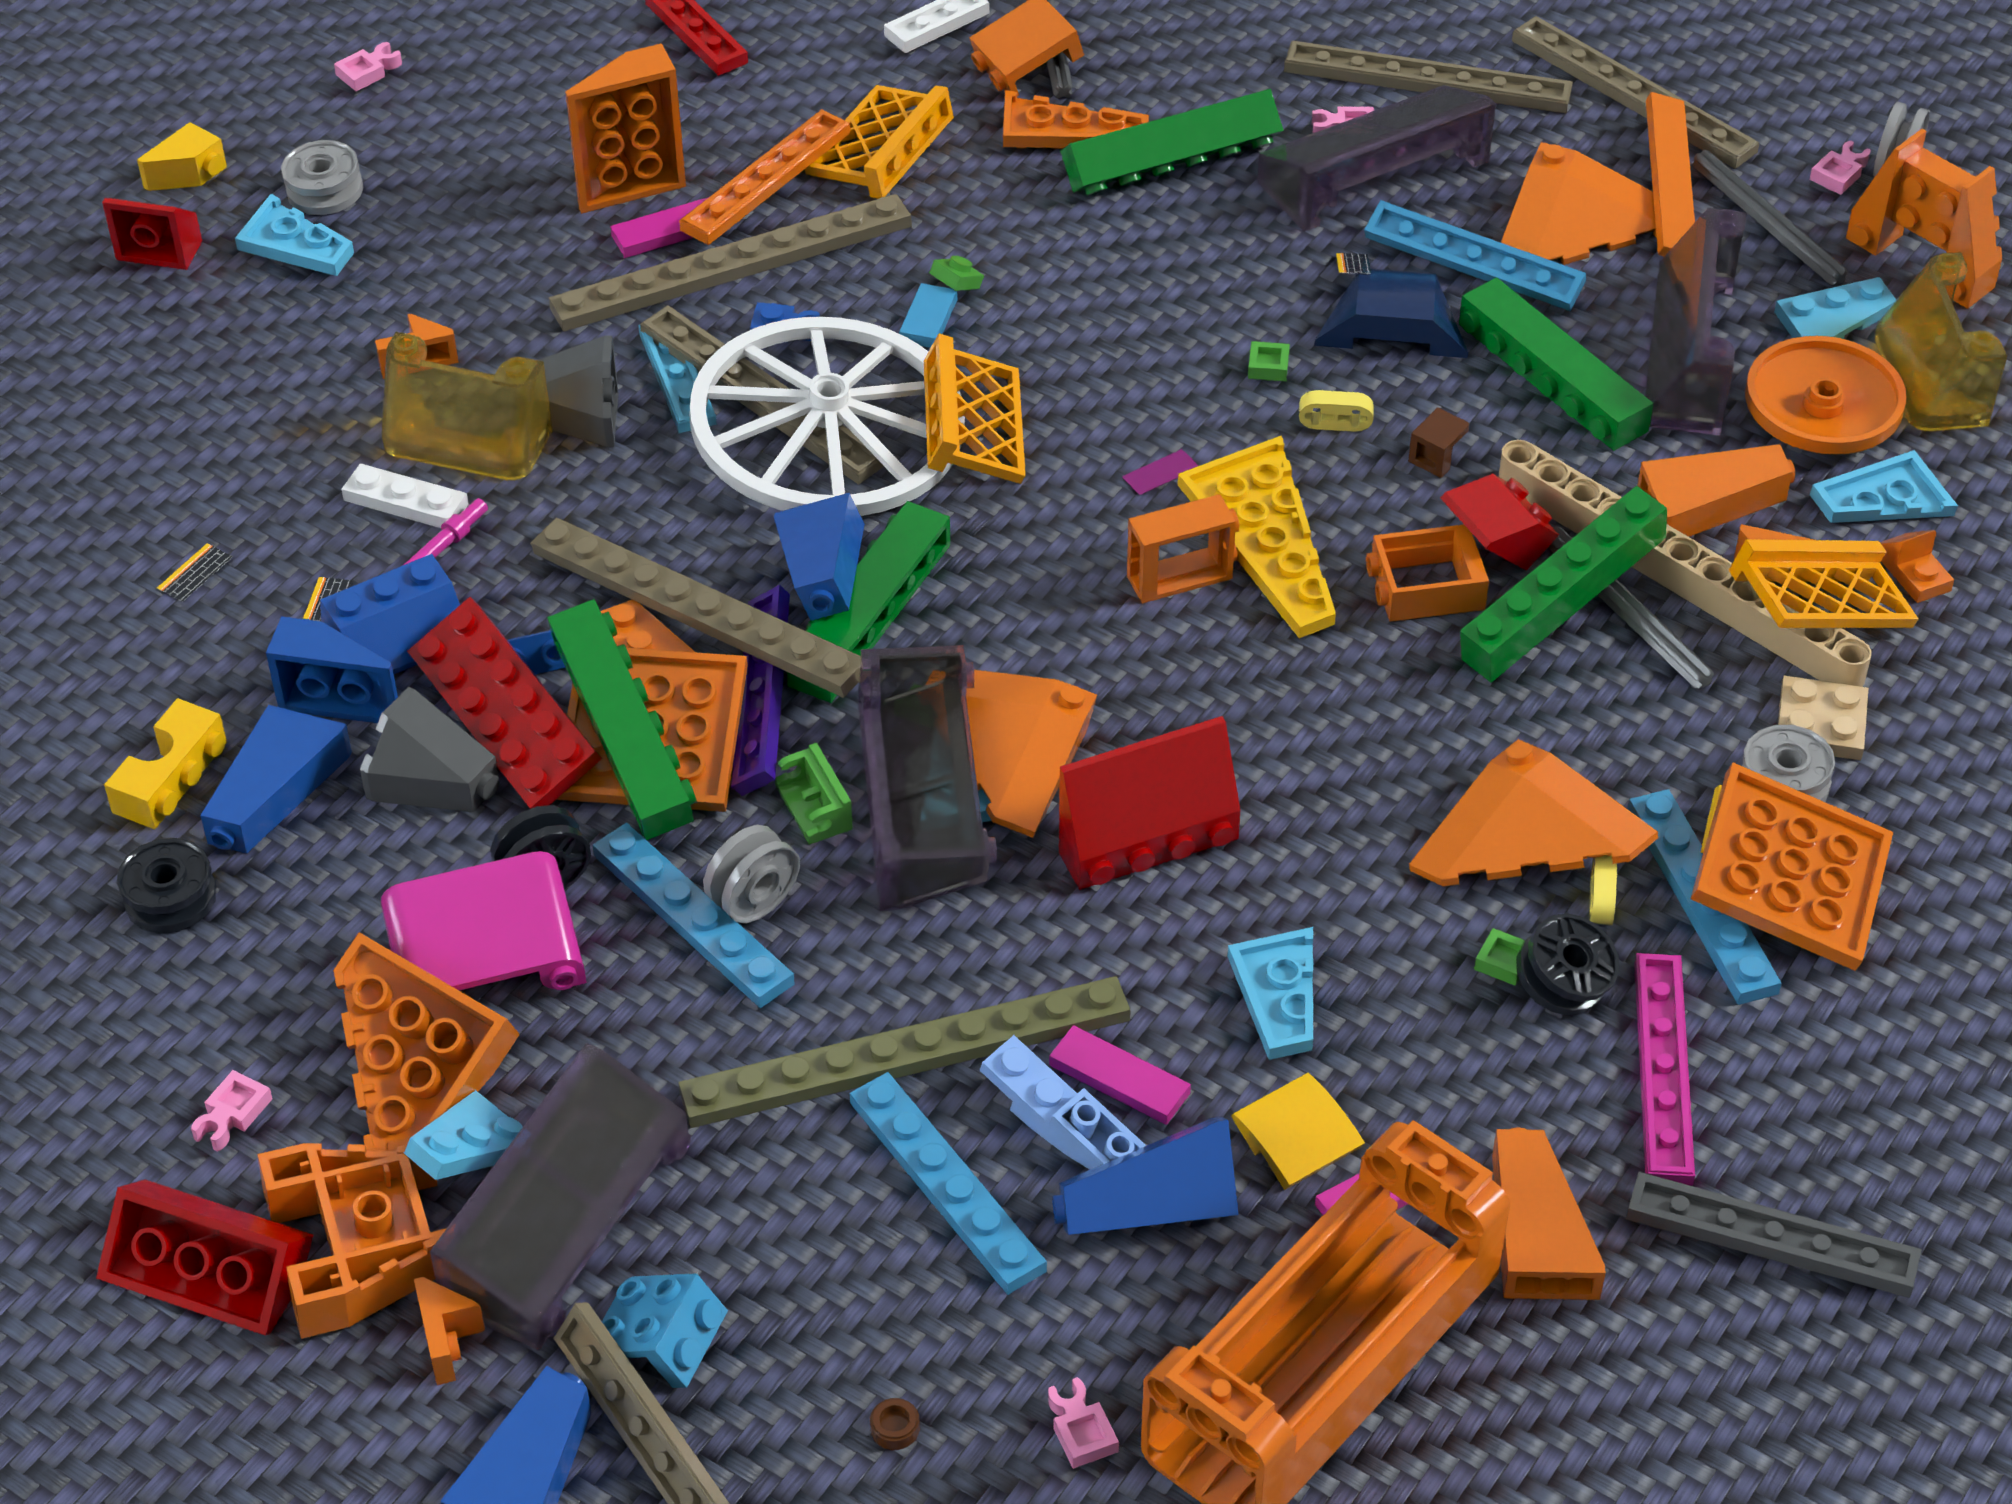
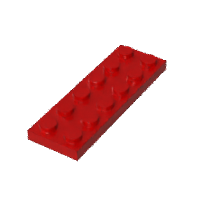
M471 597L467 598L407 651L474 738L495 756L497 767L530 809L537 806H549L603 759L487 614Z

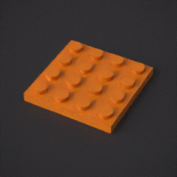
M626 648L633 668L628 671L632 679L640 677L648 695L649 701L644 703L648 713L656 711L665 734L660 736L664 747L671 744L676 752L681 767L676 770L680 781L688 779L693 788L697 803L692 804L691 809L726 812L748 667L747 656ZM572 683L567 715L603 759L556 800L629 805Z
M1733 762L1725 774L1690 899L1856 971L1863 962L1893 832Z

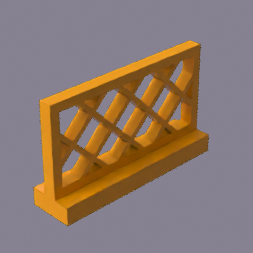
M876 85L845 119V121L850 123V134L805 168L806 175L868 186L870 197L877 199L885 197L954 118L948 87L935 85L928 94ZM880 99L890 100V102L876 105ZM916 105H917V107H916L915 109L909 110V111H905L906 108L913 107V106H916ZM899 111V114L892 115L882 119L880 117L889 113ZM872 118H875L876 120L857 126L862 121H866ZM895 126H899V127H898L897 129H895V130H892V131H889V132L887 131V129H889V128H892V127H895ZM878 131L882 132V134L863 139L862 137ZM855 138H857L858 140L849 144L839 146L842 142L848 140H852ZM881 146L879 150L869 151V149ZM863 151L864 153L862 155L855 156L849 159L844 158L845 156L852 155L858 152ZM839 159V162H835L829 165L823 164L831 160ZM864 166V172L852 170Z
M938 334L924 359L928 468L943 472L947 463L1021 484L1026 474L1019 368L953 348V337ZM956 364L966 367L972 375L966 377L956 367ZM991 375L1007 379L1008 385L1002 387ZM980 381L991 393L984 395L974 383ZM963 389L974 401L967 403L957 391ZM999 400L1009 412L1003 414L992 402ZM982 408L993 420L986 422L975 410ZM964 416L975 428L969 431L958 418ZM1000 426L1011 439L1005 441L994 429ZM983 435L994 447L987 449L976 437ZM966 443L977 455L974 456L960 452L959 445ZM1002 454L1013 467L1002 464L995 456Z
M1746 539L1729 568V572L1735 581L1750 582L1779 628H1913L1919 619L1880 562L1886 551L1879 541ZM1871 577L1873 578V580L1875 581V583H1876L1878 586H1876V585H1874L1873 583L1869 582V580H1870ZM1772 582H1778V583H1780L1782 586L1779 587V586L1775 585V584L1772 583ZM1805 582H1811L1815 584V587H1812L1811 585ZM1838 582H1844L1845 584H1847V585H1849V586H1848V588H1847V587H1845L1844 585H1842V584H1840V583H1838ZM1786 588H1789L1792 591L1802 595L1803 597L1807 598L1808 601H1805L1797 597L1796 595L1786 591ZM1822 588L1827 592L1837 596L1838 598L1842 599L1841 602L1823 593L1819 589ZM1853 588L1875 599L1874 602L1853 591ZM1814 602L1833 613H1827L1812 605V603ZM1848 602L1866 613H1860L1845 604ZM1782 603L1799 613H1788ZM1879 603H1882L1890 607L1891 609L1895 610L1896 613H1893L1890 610L1880 606Z

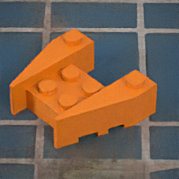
M1922 128L1892 151L1852 208L1846 239L1876 256L1903 235L1904 228L1910 230L1946 251L1937 291L1969 309L1995 288L2002 262V249L1996 246L1995 232L2000 229L1999 216L1994 215L1992 197L1997 194L1995 168L1989 166L1975 177L1923 148L1927 131Z
M303 1143L257 1154L262 1188L271 1221L282 1223L321 1214L332 1255L286 1267L291 1302L301 1339L348 1328L416 1290L414 1279L425 1277L433 1281L461 1266L457 1227L454 1226L433 1232L429 1230L418 1190L437 1186V1180L432 1178L404 1154L407 1146L397 1145V1151L366 1150V1145L348 1144L347 1150L322 1149V1144Z

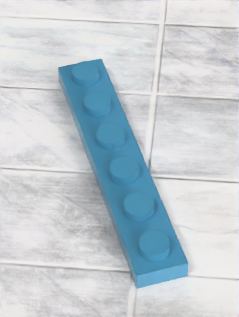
M1382 200L1378 203L1364 229L1365 238L1487 282L1497 277L1515 292L1571 311L1586 283L1585 272Z
M1667 789L1629 799L1628 810L1658 831V839L1648 848L1737 1005L1778 995L1782 983L1748 924L1690 899L1703 853H1701L1702 845L1671 791Z
M627 822L592 845L594 857L759 1008H762L795 985L794 973L740 924L735 922L720 906L716 905L698 886Z
M889 1072L850 1092V1104L1007 1295L1047 1272V1261Z

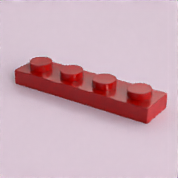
M645 0V5L718 76L748 64V52L695 0Z

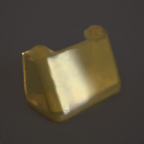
M1961 252L1943 253L1932 257L1879 320L1875 331V343L1880 355L1897 370L1904 382L1906 389L1905 416L1912 426L1923 431L1989 426L2007 359L2004 347L1997 337L1987 331L1964 332L1952 302L1957 284L1964 281L1968 271Z
M395 332L386 350L381 432L385 451L389 455L504 480H517L527 476L553 432L544 362L523 357H513L503 362L495 375L425 361L427 347L424 340L415 335Z

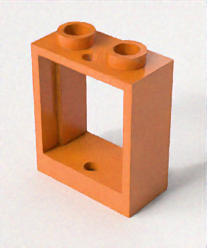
M1220 494L1128 518L1127 578L1142 604L1233 579V562L1238 559L1235 533L1239 532V520L1235 510L1227 507ZM1209 533L1207 548L1159 560V546Z
M1464 524L1373 535L1372 552L1366 554V568L1369 577H1375L1376 600L1379 606L1385 607L1389 622L1486 609L1489 579L1473 534ZM1452 561L1458 580L1397 588L1391 569Z

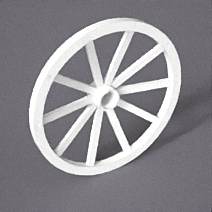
M802 317L777 321L754 328L737 336L718 349L699 371L692 388L690 428L694 443L706 464L721 480L736 491L763 505L781 511L845 494L838 427L843 423L899 481L878 490L850 494L860 516L887 511L918 498L935 486L953 465L947 463L943 472L929 469L927 463L919 471L911 474L855 415L857 414L927 438L925 423L862 402L925 395L924 381L851 388L890 354L907 362L924 376V359L928 351L909 338L875 324L837 317ZM811 339L818 375L810 379L761 349L788 341ZM824 339L852 341L875 347V349L845 375L841 376L830 373ZM748 357L800 389L716 386V383L729 368L742 358ZM708 399L795 403L715 437L710 430L706 415ZM808 414L762 478L742 468L723 451L725 447ZM962 416L958 418V420L965 426V417ZM816 426L825 428L832 495L799 492L775 485Z

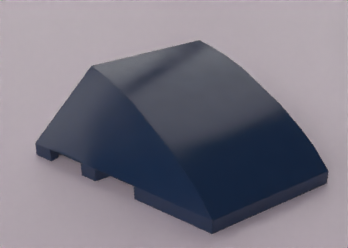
M1371 269V274L1357 273L1314 343V346L1353 349L1354 338L1430 344L1429 355L1468 358V350L1436 274L1380 269Z

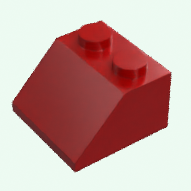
M104 198L102 204L116 260L183 270L188 269L202 243L196 212L178 207Z
M1491 474L1446 491L1440 497L1486 549L1526 571L1559 536L1549 524L1552 520L1551 515L1534 502L1531 505L1526 499L1529 492L1514 478H1510L1507 482L1497 475Z

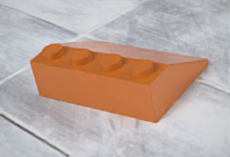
M662 43L625 52L565 91L578 205L581 214L686 187L676 69Z

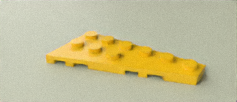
M1282 435L1178 474V486L1191 502L1220 494L1227 507L1235 510L1239 520V532L1235 533V545L1238 553L1237 561L1299 639L1335 625L1336 612L1326 579L1321 574L1319 556L1311 541V530L1298 488H1295L1292 468L1284 452Z

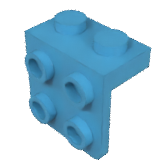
M698 1274L632 1276L626 1279L618 1288L616 1297L604 1316L602 1323L627 1358L646 1357L672 1388H687L728 1310Z

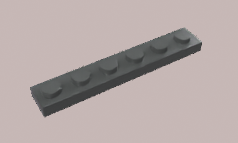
M1642 1172L1638 1173L1626 1220L1910 1298L1914 1287L1922 1249Z

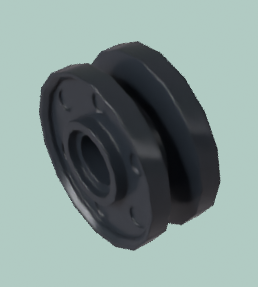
M555 805L537 806L519 813L507 821L497 832L490 848L492 861L531 852L542 851L550 853L557 861L564 890L580 878L586 871L591 859L590 844L580 832L579 824L575 817L567 809Z
M164 838L140 845L127 855L118 869L117 885L130 921L143 930L155 933H169L191 927L208 915L216 902L217 886L211 874V865L204 850L192 841L179 838Z
M1568 913L1552 915L1541 922L1535 928L1533 934L1524 941L1516 957L1517 975L1523 989L1537 1004L1553 1013L1567 1016L1583 1014L1594 1007L1601 1000L1602 996L1613 987L1620 972L1619 955L1609 936L1590 920Z

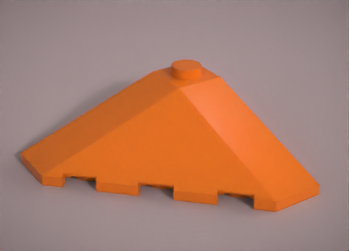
M1541 142L1529 166L1501 243L1548 260L1561 258L1560 261L1563 265L1589 258V249L1607 245L1608 250L1613 251L1636 244V235L1653 231V235L1656 237L1653 191L1576 150Z
M932 665L918 689L917 698L923 707L932 705L939 717L936 720L935 728L948 749L955 748V746L959 749L965 759L961 762L960 769L972 789L977 791L981 790L982 787L991 802L987 804L986 812L992 822L1034 838L1059 788L1060 766L1072 762L1087 732L1097 694L1057 679Z
M1518 739L1487 764L1409 863V869L1411 872L1438 885L1450 886L1459 884L1460 875L1475 874L1481 871L1486 872L1487 880L1522 876L1521 867L1526 865L1536 866L1544 863L1549 864L1550 872L1584 868L1583 859L1602 857L1604 855L1612 856L1613 864L1632 861L1658 839V831L1552 753Z
M360 932L333 970L336 987L344 989L348 1012L341 1013L347 1047L355 1049L358 1073L352 1074L357 1106L360 1110H365L370 1134L363 1136L366 1150L397 1151V1145L407 1146L410 1137L475 1090L479 1092L495 1073L520 1035L507 1018Z

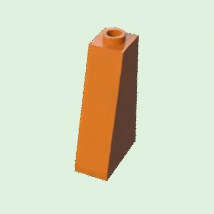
M1777 444L1641 462L1637 486L1667 507V524L1690 537L1786 501L1790 483H1793L1795 480V468L1792 460H1787L1781 445Z
M1520 1127L1496 1129L1492 1154L1494 1182L1504 1190L1510 1202L1501 1255L1503 1297L1508 1299L1600 1300L1606 1274L1605 1264L1544 1130H1527Z

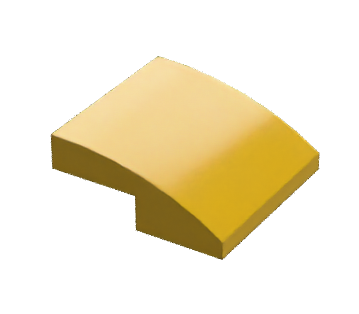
M1309 1072L1231 1115L1254 1155L1262 1153L1284 1190L1353 1153L1365 1144L1361 1135L1338 1103Z

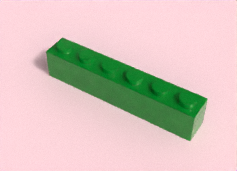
M1267 89L1070 143L1060 152L1073 193L1085 190L1086 195L1089 196L1107 190L1106 184L1119 181L1120 186H1125L1140 181V175L1152 172L1154 177L1173 172V165L1185 162L1187 168L1207 162V156L1219 153V157L1222 159L1240 153V147L1252 144L1253 149L1268 146L1274 143L1273 137L1284 130L1272 91Z
M1497 277L1462 295L1459 325L1485 345L1491 353L1497 355L1513 368L1518 375H1521L1535 386L1544 396L1562 408L1569 417L1574 418L1590 431L1596 439L1601 440L1610 449L1615 451L1649 432L1654 403Z
M1635 486L1460 630L1461 659L1492 683L1666 538L1667 507L1640 487Z
M907 501L897 514L891 515L883 533L877 540L873 539L870 542L865 556L857 565L849 611L810 620L805 631L866 658L950 547V517ZM787 672L788 687L832 703L836 698V694Z
M595 599L547 617L552 640L644 839L649 840L694 822L691 805L697 803L693 788L688 779L682 781L679 779L676 770L681 767L676 752L671 744L664 747L660 736L665 734L656 711L648 713L644 703L649 701L640 677L632 679L628 671L633 668L632 661L625 645L617 646L613 639L617 635V630L610 613H601Z

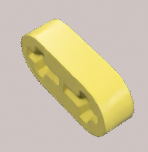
M1314 390L1305 393L1299 402V420L1304 426L1311 429L1357 432L1368 429L1373 422V401L1363 393ZM1313 408H1320V412L1313 411ZM1352 410H1358L1360 412L1359 414H1353Z
M1604 855L1592 860L1589 920L1595 924L1613 925L1616 904L1617 864H1613L1612 856Z

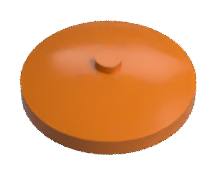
M1803 336L1776 343L1764 350L1754 360L1747 377L1745 399L1755 421L1778 440L1790 446L1815 453L1849 454L1873 448L1887 440L1897 430L1906 405V389L1897 370L1875 351L1861 344L1841 338Z

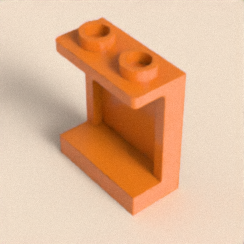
M1028 0L969 37L974 50L971 53V58L980 72L987 71L991 82L998 91L1003 89L1004 91L1017 92V96L1019 93L1015 84L1016 81L1059 53L1063 52L1072 63L1084 56L1077 30L1047 0Z

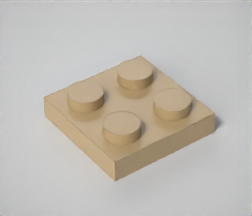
M1784 675L1781 685L1778 725H1796L1810 729L1826 740L1833 750L1834 757L1861 761L1865 743L1869 688Z

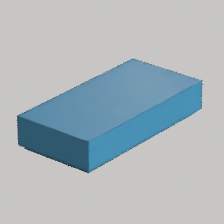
M921 283L899 334L920 346L931 348L937 335L943 334L958 300L957 291L951 288Z

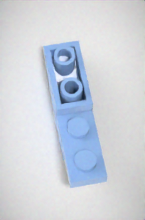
M1015 1035L982 1062L980 1072L1013 1101L1010 1111L1038 1135L1084 1167L1091 1170L1146 1146L1085 1088L1076 1093Z

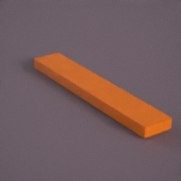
M1650 92L1646 99L1658 255L1693 264L1698 256L1685 103L1680 99Z
M821 109L679 220L680 231L710 245L850 134V123Z

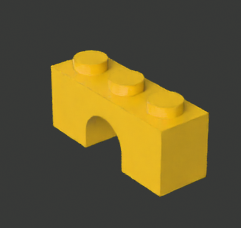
M179 698L173 702L153 726L160 754L164 757L154 761H143L128 756L104 784L113 814L152 829H156L166 816L173 813L178 801L191 786L197 784L202 772L215 757H218L223 752L227 743L219 713Z

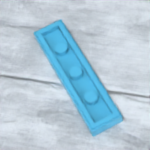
M639 324V335L679 433L691 431L689 419L690 398L694 382L698 376L697 368L687 360H685L684 364L669 354V348L660 342L659 346L656 345L651 336L641 332ZM708 399L706 406L709 426L717 425L716 414Z

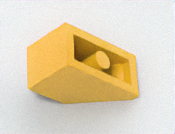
M191 122L137 159L143 188L148 191L202 186L227 168L221 138Z

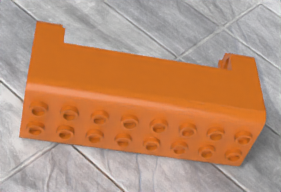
M1414 1120L1409 1124L1402 1122L1392 1123L1361 1157L1359 1179L1196 1346L1193 1345L1190 1350L1182 1346L1174 1347L1145 1376L1143 1381L1141 1451L1149 1464L1202 1504H1288L1497 1277L1510 1202L1504 1190L1492 1180L1493 1172ZM1390 1192L1457 1236L1458 1240L1448 1249L1396 1213L1398 1203L1390 1197Z

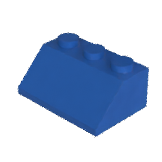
M433 554L320 599L321 622L391 662L393 674L417 665L407 651L460 605L451 580Z

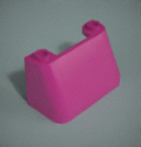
M531 852L391 886L381 896V907L391 951L459 991L539 972L542 984L551 989L566 990L573 986L587 983L559 867L555 857L548 852Z

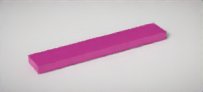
M1636 953L1634 967L1645 1173L1693 1186L1695 1165L1681 955Z

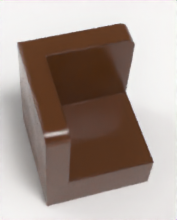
M1437 407L1411 433L1408 462L1442 478L1450 470L1453 446L1469 431V423Z

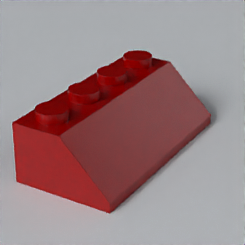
M144 1179L117 1187L96 1279L266 1336L272 1332L291 1300L286 1267L307 1262L313 1234Z

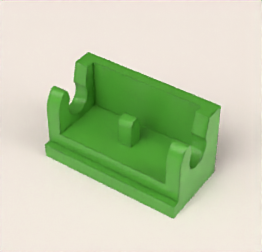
M817 743L809 745L808 749L788 755L778 762L781 770H788L793 766H797L794 771L776 777L775 786L809 845L853 829L851 800Z

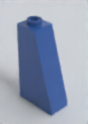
M850 493L775 513L774 520L792 582L810 620L849 611L865 525Z
M268 705L200 815L207 843L219 849H231L247 854L350 757L352 750L347 725Z
M1223 1117L1208 1119L1060 1182V1195L1052 1196L1055 1224L1063 1223L1064 1231L1068 1235L1239 1215L1228 1119Z
M546 1366L441 1499V1504H557L591 1416L586 1385L571 1373L564 1372L561 1374Z

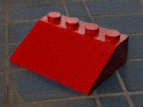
M1223 716L1060 766L1059 854L1079 890L1094 885H1102L1112 879L1134 872H1143L1150 867L1174 859H1183L1190 854L1215 846H1223L1230 841L1239 839L1241 810L1227 726Z

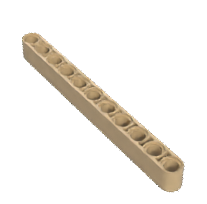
M1512 440L1502 447L1499 477L1507 482L1510 478H1514L1529 492L1526 499L1531 505L1534 502L1551 515L1552 519L1577 534L1622 498L1530 442ZM1668 524L1666 538L1632 566L1634 569L1819 681L1864 686L1871 660V649L1868 644L1842 628H1779L1750 582L1734 580L1729 572L1732 562ZM1782 603L1788 613H1799Z

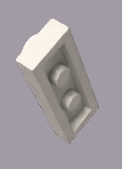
M936 0L884 24V36L904 53H907L990 14L989 1Z
M361 463L341 489L344 501L441 528V525L453 514L459 515L469 505L467 493Z

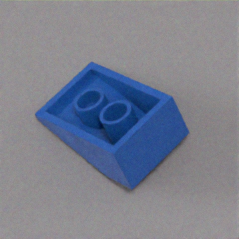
M281 616L266 651L278 707L304 714L378 723L381 713L398 698L392 663L321 621Z

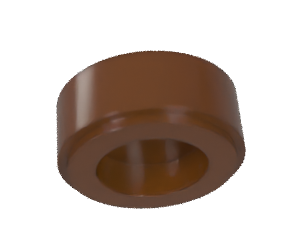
M900 1398L886 1399L877 1404L870 1415L872 1438L879 1446L889 1450H900L910 1446L917 1439L920 1431L919 1413L915 1406L909 1401Z

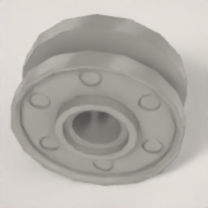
M1901 102L1894 104L1876 155L1873 171L1874 177L1897 146L1923 128L1927 131L1930 110L1920 108L1910 123L1906 122L1907 105Z
M318 140L305 143L293 149L284 158L281 165L289 203L296 209L309 215H327L340 212L352 206L360 198L364 188L356 152L347 144L338 141Z
M1773 725L1759 730L1748 739L1743 752V767L1826 802L1831 788L1835 758L1832 748L1823 737L1810 729L1796 725Z
M757 824L744 828L731 836L716 851L707 866L703 879L704 892L716 905L722 906V909L735 922L747 924L759 920L773 911L786 898L795 884L800 869L799 855L786 842H781L776 833L768 826Z

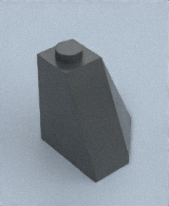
M602 336L522 366L520 382H514L513 399L514 405H521L524 422L604 447H614L619 390L612 336Z
M408 687L381 713L375 729L382 733L374 755L366 753L360 768L365 797L375 802L474 812L485 800L490 799L495 794L500 785L495 756L411 687Z

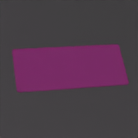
M1180 449L1122 476V478L1141 495L1178 478L1179 473L1195 468L1198 465L1184 450Z

